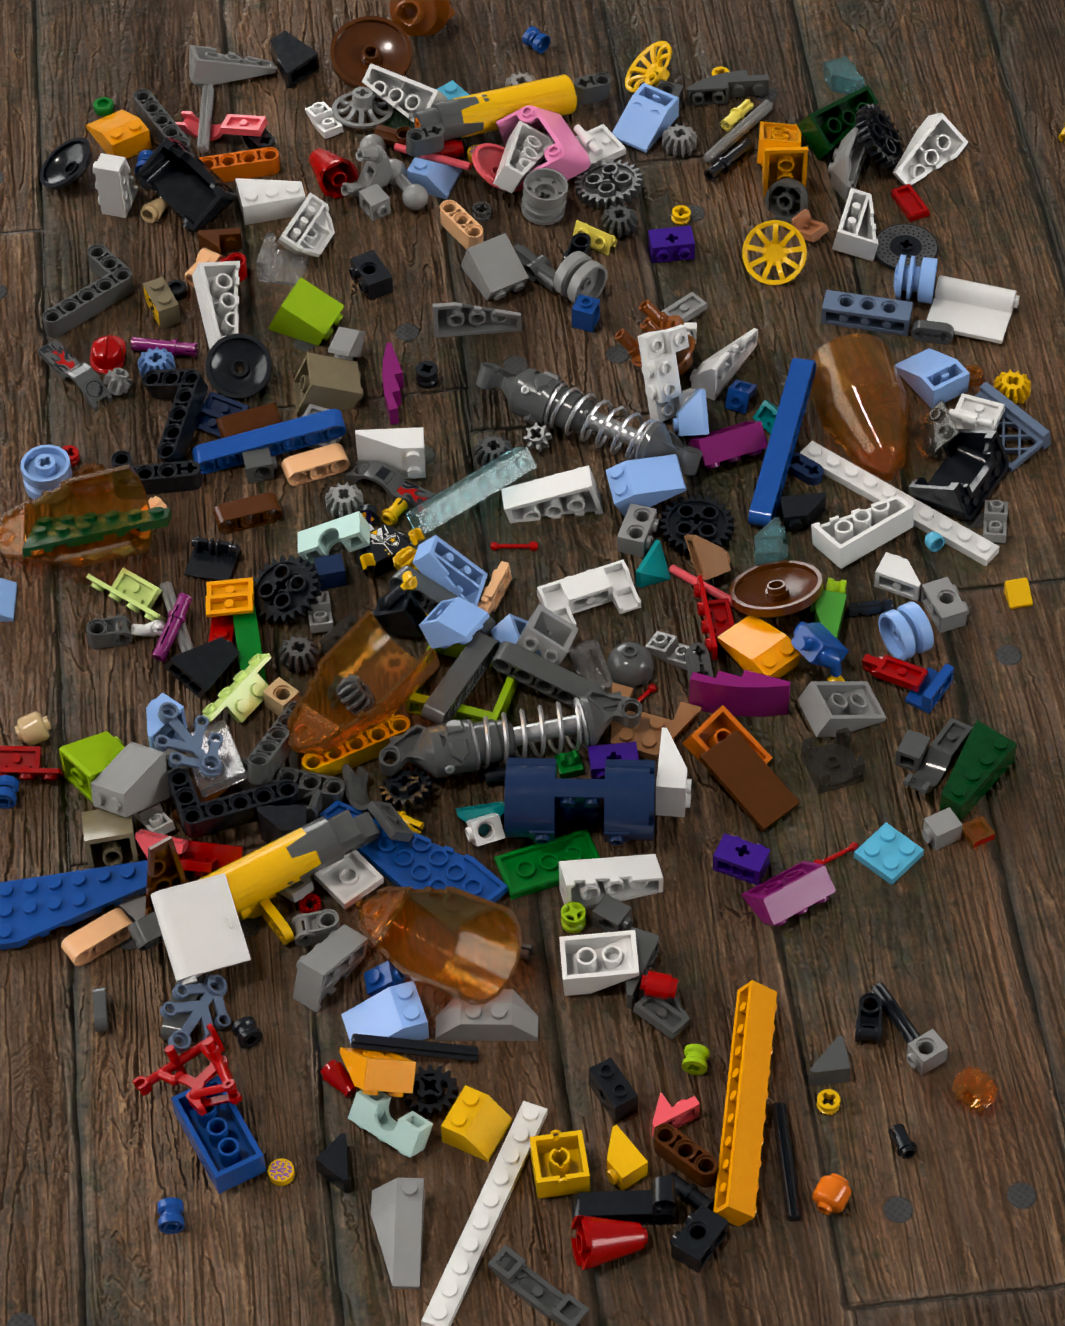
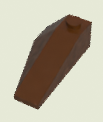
M171 836L148 847L145 916L155 911L150 896L152 893L187 883Z

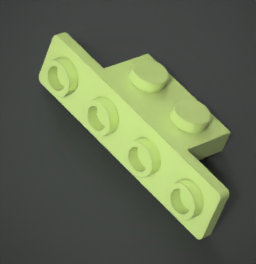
M122 568L112 586L89 573L86 576L87 579L92 581L90 586L102 593L104 589L109 591L110 594L108 596L119 603L123 599L128 602L126 607L136 613L142 610L146 613L144 617L148 620L167 622L166 618L151 610L162 590L125 568Z
M269 653L253 656L248 662L250 665L246 670H241L234 676V682L230 687L227 686L222 689L218 694L219 698L203 709L202 713L209 719V722H212L225 708L237 723H242L263 701L262 691L269 685L258 672L272 658Z

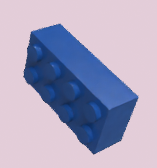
M218 1075L207 1082L205 1087L223 1083ZM191 1089L171 1097L174 1114L218 1194L266 1172L264 1155L235 1104L228 1102L206 1107L207 1114L200 1116L190 1105L186 1094ZM227 1092L206 1096V1098L227 1094Z

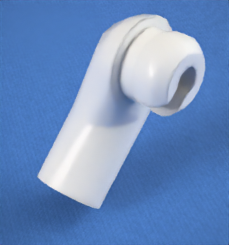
M154 620L145 625L132 624L131 633L134 636H160L165 623L161 620Z

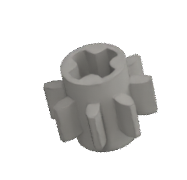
M114 368L113 371L109 370L105 375L103 384L108 385L107 389L111 394L122 395L123 392L127 393L128 389H130L133 380L128 378L129 373L126 370Z
M535 423L533 427L526 428L528 436H524L523 439L525 443H528L527 446L530 451L535 448L540 453L541 449L550 447L548 440H551L553 437L548 432L546 425L540 427Z

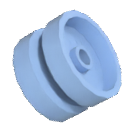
M40 445L24 454L21 460V473L25 491L29 497L35 501L48 503L61 500L71 492L74 486V477L71 470L70 457L65 450L59 446Z
M909 601L900 605L897 610L891 609L879 616V631L892 657L905 661L912 658L915 653L921 654L933 647L934 636L930 622L925 612L915 602Z

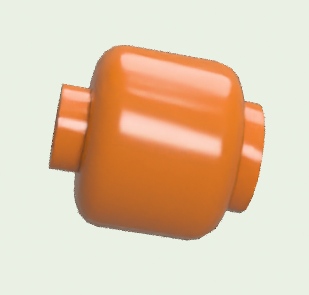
M832 1173L820 1178L812 1195L813 1201L817 1204L816 1208L818 1211L831 1215V1213H840L844 1210L852 1193L851 1188L848 1186L849 1182L844 1177Z

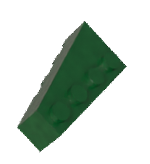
M976 720L941 793L939 811L950 807L961 822L1015 761L1017 743Z

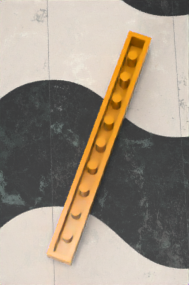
M751 980L737 990L713 1212L738 1227L752 1220L757 1212L756 1197L759 1189V1169L762 1163L760 1158L764 1142L763 1128L766 1120L765 1108L768 1098V1079L771 1073L770 1059L773 1052L774 1019L777 1010V991L754 980Z

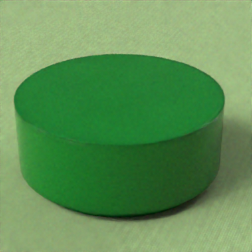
M108 97L96 99L93 103L95 114L98 116L112 114L114 112L113 100Z

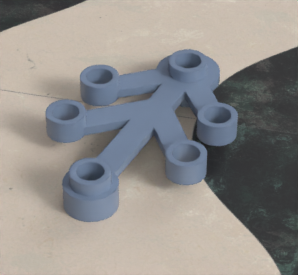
M171 702L161 704L158 712L160 721L164 724H169L182 741L168 738L166 735H158L154 742L155 749L163 752L170 748L193 753L196 757H186L179 752H173L169 756L168 765L173 769L181 768L182 766L199 769L202 775L210 778L220 775L223 765L217 755L219 748L222 746L223 736L218 732L211 733L208 738V745L210 747L208 754L202 749L204 732L208 728L209 719L204 715H198L195 718L193 737L177 718L178 707Z
M209 975L203 980V983L182 985V983H178L172 990V995L176 1000L182 1001L188 995L203 994V996L198 1001L180 1003L167 1001L160 1008V1014L165 1019H171L175 1014L192 1012L181 1030L173 1032L168 1039V1045H173L177 1053L184 1052L190 1046L191 1038L189 1035L200 1019L205 1034L202 1040L210 1036L206 1025L209 1023L213 1025L208 1007L211 1001H213L217 1014L214 1019V1026L219 1030H225L230 1025L231 1018L226 1012L223 996L227 991V983L222 976ZM178 989H181L184 992V995L180 994L178 992ZM165 1007L170 1008L172 1013L167 1012ZM219 1018L223 1019L225 1024H222Z

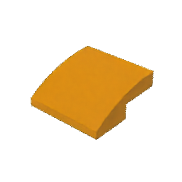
M253 577L206 582V617L254 612Z

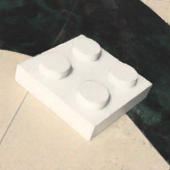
M357 850L344 855V859L314 873V879L345 910L384 883L383 876Z

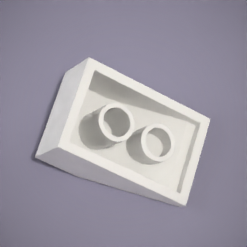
M423 427L355 430L358 461H380L394 468L403 479L426 478Z
M662 727L656 780L655 815L685 817V809L691 806L692 779H687V767L668 729Z
M635 930L559 937L565 996L591 994L639 976Z

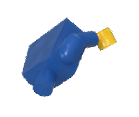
M820 622L798 623L794 630V637L791 640L794 648L810 663L830 668L831 676L827 678V681H845L841 676V662L849 650Z

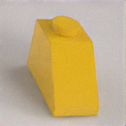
M616 1124L612 1127L607 1154V1171L605 1173L611 1184H617L624 1191L648 1175V1161Z

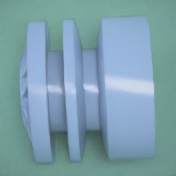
M901 254L894 275L895 299L901 300L902 290L906 291V301H910L912 292H917L918 302L932 304L938 259L923 257L921 266H916V258L911 256L910 265H906L907 255Z

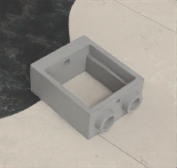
M538 604L527 621L516 645L560 665L568 653L579 628L541 604Z

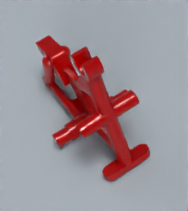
M211 1023L206 1025L210 1036L179 1056L174 1046L168 1045L164 1051L170 1062L146 1078L139 1076L132 1081L136 1090H139L142 1096L149 1094L152 1091L151 1086L160 1080L173 1086L182 1084L189 1087L191 1090L186 1094L190 1105L200 1116L207 1114L206 1107L228 1102L237 1104L242 1100V1095L237 1090L236 1083L232 1079V1074L228 1068L229 1061L221 1053L225 1048ZM202 1053L210 1061V1065L194 1078L187 1074L183 1065ZM216 1074L219 1075L223 1084L205 1087V1084ZM227 1092V1094L206 1098V1096Z

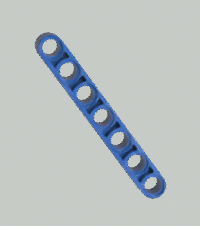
M329 409L197 445L192 450L193 460L200 464L201 474H209L242 465V452L269 447L270 455L275 456L338 439L345 435L346 427L341 411Z

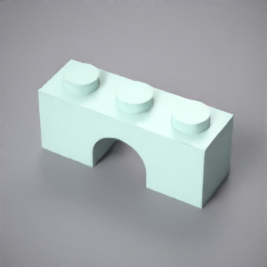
M358 511L298 532V554L303 560L307 559L311 565H314V558L328 556L331 547L338 542H342L349 553L370 546V524Z
M363 1090L358 1091L348 1119L356 1123L359 1128L375 1135L380 1141L391 1145L404 1156L411 1158L424 1150L433 1123L414 1111L402 1116L396 1122L389 1113L390 1096L382 1091H379V1095L363 1094Z

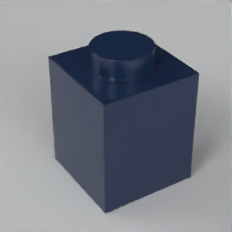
M341 553L314 558L315 568L321 577L319 581L322 587L319 590L347 585Z

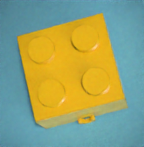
M553 1130L547 1135L529 1137L530 1155L538 1199L590 1192V1173L582 1130L562 1133L560 1130Z

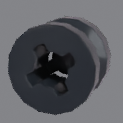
M426 360L418 363L416 366V381L420 387L429 389L438 384V367L434 362Z
M251 1016L237 1020L231 1028L234 1036L238 1037L239 1046L244 1049L257 1045L263 1038L261 1030L256 1028V1021Z

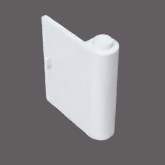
M939 275L935 297L927 320L952 325L956 335L1002 344L1013 308H1018L1020 296L1017 295L1016 290Z
M225 873L162 889L150 895L176 983L182 982V985L193 984L197 982V977L203 973L251 960Z

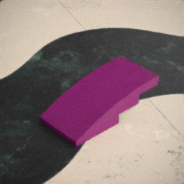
M744 670L742 677L718 671L716 678L692 672L690 677L689 704L699 706L701 711L714 713L724 705L733 716L766 717L788 715L791 682Z

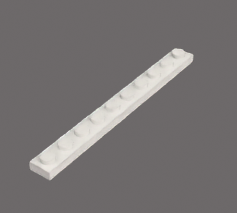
M811 441L800 452V454L820 464L824 469V475L873 503L899 495L913 507L914 526L926 533L938 532L945 539V544L980 564L987 566L999 553L1000 546L816 442Z
M526 1101L522 1102L421 1320L422 1326H451L530 1154L529 1137L538 1136L548 1115L547 1108Z

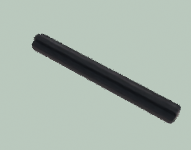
M355 1033L351 1037V1048L472 1062L477 1061L479 1053L476 1046Z
M775 1102L772 1104V1117L786 1218L788 1221H798L801 1218L786 1104L784 1102Z

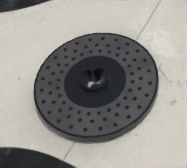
M892 225L883 229L876 236L879 243L875 254L876 259L883 266L894 271L901 254L907 255L906 265H910L911 256H915L916 266H921L923 257L936 258L938 254V243L935 237L928 230L917 225Z

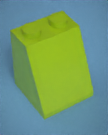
M300 277L280 306L268 329L319 346L323 339L327 341L333 333L332 325L337 326L344 315L341 314L344 305Z
M104 731L60 747L59 754L64 777L93 803L91 783L125 748L123 742L117 736L113 737L108 731Z

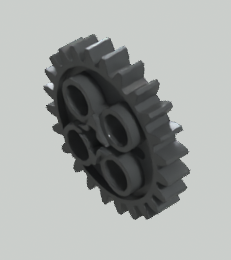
M613 159L609 163L602 160L600 165L594 163L593 168L589 167L587 171L582 172L580 176H577V181H575V191L578 200H582L583 205L589 203V208L596 205L597 210L602 206H605V209H608L611 205L617 207L618 204L624 207V202L632 203L631 198H638L637 193H642L641 188H644L642 173H640L639 168L636 169L635 164L629 165V161L622 164L621 160L614 163Z

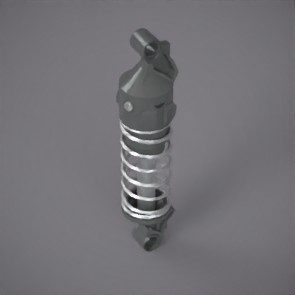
M490 362L481 363L476 385L485 390L501 388L508 399L511 412L523 417L526 423L533 426L535 423L538 426L546 425L551 429L558 427L565 430L566 436L576 432L580 434L581 442L586 441L592 430L598 432L595 440L596 449L602 447L607 437L613 438L610 447L611 455L619 451L622 443L628 445L625 455L626 460H632L634 456L635 459L676 454L682 473L696 475L703 454L702 451L698 448L684 445L675 433L667 430L665 423L655 419H649L643 423L640 413L635 412L628 416L624 406H619L613 410L609 400H603L598 403L594 394L584 395L579 387L570 389L567 383L561 380L559 375L549 371L543 373L534 368H528L521 373H511L497 364ZM603 404L609 406V414L607 416L598 413V408ZM619 410L624 412L623 422L613 419V415ZM633 417L639 418L640 425L638 429L628 425V422Z
M591 689L584 696L574 698V715L563 717L560 702L557 701L555 705L558 718L545 720L542 706L538 705L540 722L527 724L524 710L521 708L519 710L521 725L515 727L507 721L506 713L504 712L501 714L502 719L496 721L484 716L483 721L473 723L469 719L450 720L447 723L428 727L416 724L403 735L389 737L390 744L383 748L379 754V769L386 776H394L407 762H410L424 769L436 779L451 776L462 777L466 773L479 771L480 767L487 769L491 763L499 762L505 766L507 758L513 757V755L516 758H526L528 744L535 756L539 758L545 753L546 740L552 751L559 755L563 750L564 736L573 750L577 751L581 744L587 749L588 746L597 745L603 732L612 721H616L627 728L636 727L641 721L642 705L636 699L622 696L621 691L607 694L600 690ZM633 711L636 713V715L630 716L627 715L625 712ZM577 734L576 746L573 744L569 735ZM559 738L558 750L553 744L552 739ZM541 741L540 754L537 751L534 742ZM523 745L522 757L517 751V746ZM387 759H393L396 762L393 764H387L384 761Z

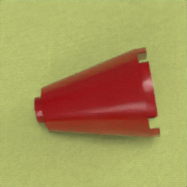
M318 148L310 154L309 162L324 195L337 199L344 197L341 193L342 184L344 182L355 183L356 180L358 181V170L350 160L323 148Z
M584 1215L575 1216L572 1221L571 1230L576 1229V1238H571L572 1251L577 1266H582L581 1270H588L643 1250L644 1245L648 1243L646 1228H643L637 1222Z

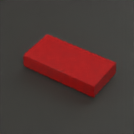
M910 184L891 190V197L910 222L929 216L930 210Z

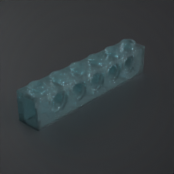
M515 447L405 514L413 529L421 528L423 534H427L535 469L537 466L527 447Z

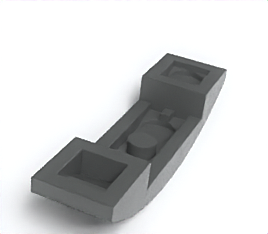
M504 1245L490 1260L488 1267L506 1286L527 1304L561 1326H577L590 1309L568 1293L565 1296L525 1265L526 1260L507 1245Z

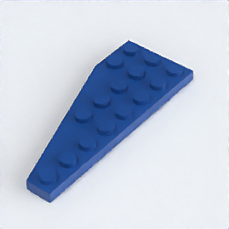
M148 860L0 882V950L22 947L29 944L28 940L37 936L43 938L50 934L49 931L65 925V927H68L102 912L101 909L111 904L117 906L124 903L123 899L137 893L139 896L146 893Z

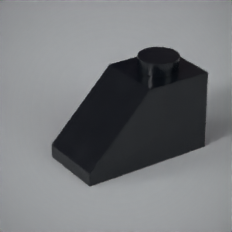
M826 492L781 496L779 513L783 532L807 530L825 511Z

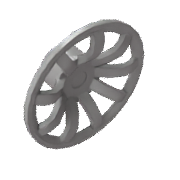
M357 87L352 92L338 97L332 105V112L334 118L341 124L352 128L366 129L386 123L393 115V106L385 100L380 103L375 102L376 96L382 100L384 99L370 88ZM352 96L351 101L344 100L345 98ZM339 103L343 106H347L343 109H337ZM388 105V111H383L378 108H382ZM350 111V113L348 114V116L345 117V118H342V117L339 115V114H345V113H347V112ZM357 111H359V122H350ZM373 111L385 117L379 120L376 118ZM364 112H367L372 123L364 124Z

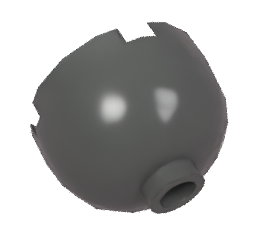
M783 178L775 182L768 189L765 203L768 211L771 210L774 214L773 217L777 220L791 222L793 217L802 210L807 209L809 197L805 186L801 182L792 178Z
M623 642L614 647L609 653L606 672L612 683L635 689V686L641 684L644 686L651 680L654 664L651 653L643 645L637 642Z

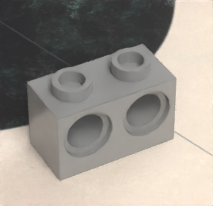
M630 503L617 536V552L644 558L646 550L652 547L653 532L657 533L659 529L660 519H657V509Z

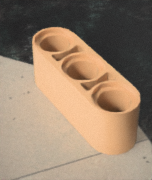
M445 200L440 204L441 225L466 250L484 242L482 226L456 201Z
M338 443L289 456L281 463L283 472L291 486H299L342 473L350 466L342 445Z
M115 908L67 936L62 941L61 948L75 966H83L129 939L131 935L127 928L133 922L121 908Z

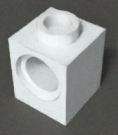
M497 813L487 814L466 821L468 826L465 828L467 840L477 847L505 838L500 816ZM482 824H487L489 827L487 835L480 837L478 833L479 827Z

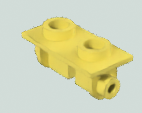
M576 220L573 236L577 233L588 234L591 238V248L608 256L610 248L617 245L618 240L615 239V236Z

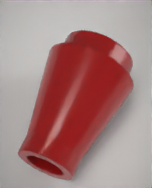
M336 1059L328 1062L320 1071V1074L323 1076L322 1080L338 1090L346 1098L350 1097L358 1088L354 1086L343 1063L338 1062Z

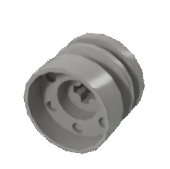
M539 168L527 174L523 184L521 211L528 221L544 226L557 223L563 218L568 183L562 173L554 169Z

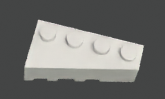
M370 63L362 80L366 86L413 123L414 111L431 108L433 103L447 101L448 99L439 90Z
M519 120L507 140L493 184L512 194L525 180L529 171L536 168L544 160L545 150L555 143L553 138Z
M240 261L198 263L192 274L209 349L221 338L238 333V286L240 280L238 272Z
M589 465L501 489L504 510L510 523L539 521L544 516L559 519L564 514H575V517L584 516V512L595 511V515L604 514L601 495Z
M896 495L871 504V508L852 510L851 515L842 518L835 516L829 518L830 522L824 524L819 522L811 524L812 544L842 569L914 527L913 507L902 497Z
M656 854L559 861V890L564 905L568 902H579L585 909L596 907L606 894L619 901H625L663 892V875Z

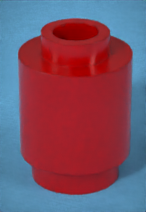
M447 140L444 142V149L437 152V154L459 159L464 156L463 144L461 140Z
M648 970V975L642 974L640 990H645L644 996L668 1000V998L675 999L678 979L672 978L670 974Z

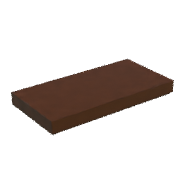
M737 730L699 758L702 764L761 832L796 808L800 803Z

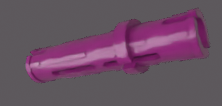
M135 336L131 339V345H134L131 346L132 351H147L148 348L154 350L158 347L160 350L166 348L168 352H172L174 357H177V355L196 357L198 353V348H195L198 347L197 343L179 342L178 339L168 341Z
M185 593L178 594L173 609L168 612L167 616L169 618L151 655L156 660L166 661L178 630L186 620L185 615L193 598Z

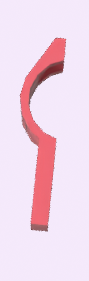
M182 111L181 116L185 120L175 123L184 133L197 138L199 118L192 111ZM227 114L223 123L218 125L211 124L210 141H216L223 134L260 137L268 124L266 116Z

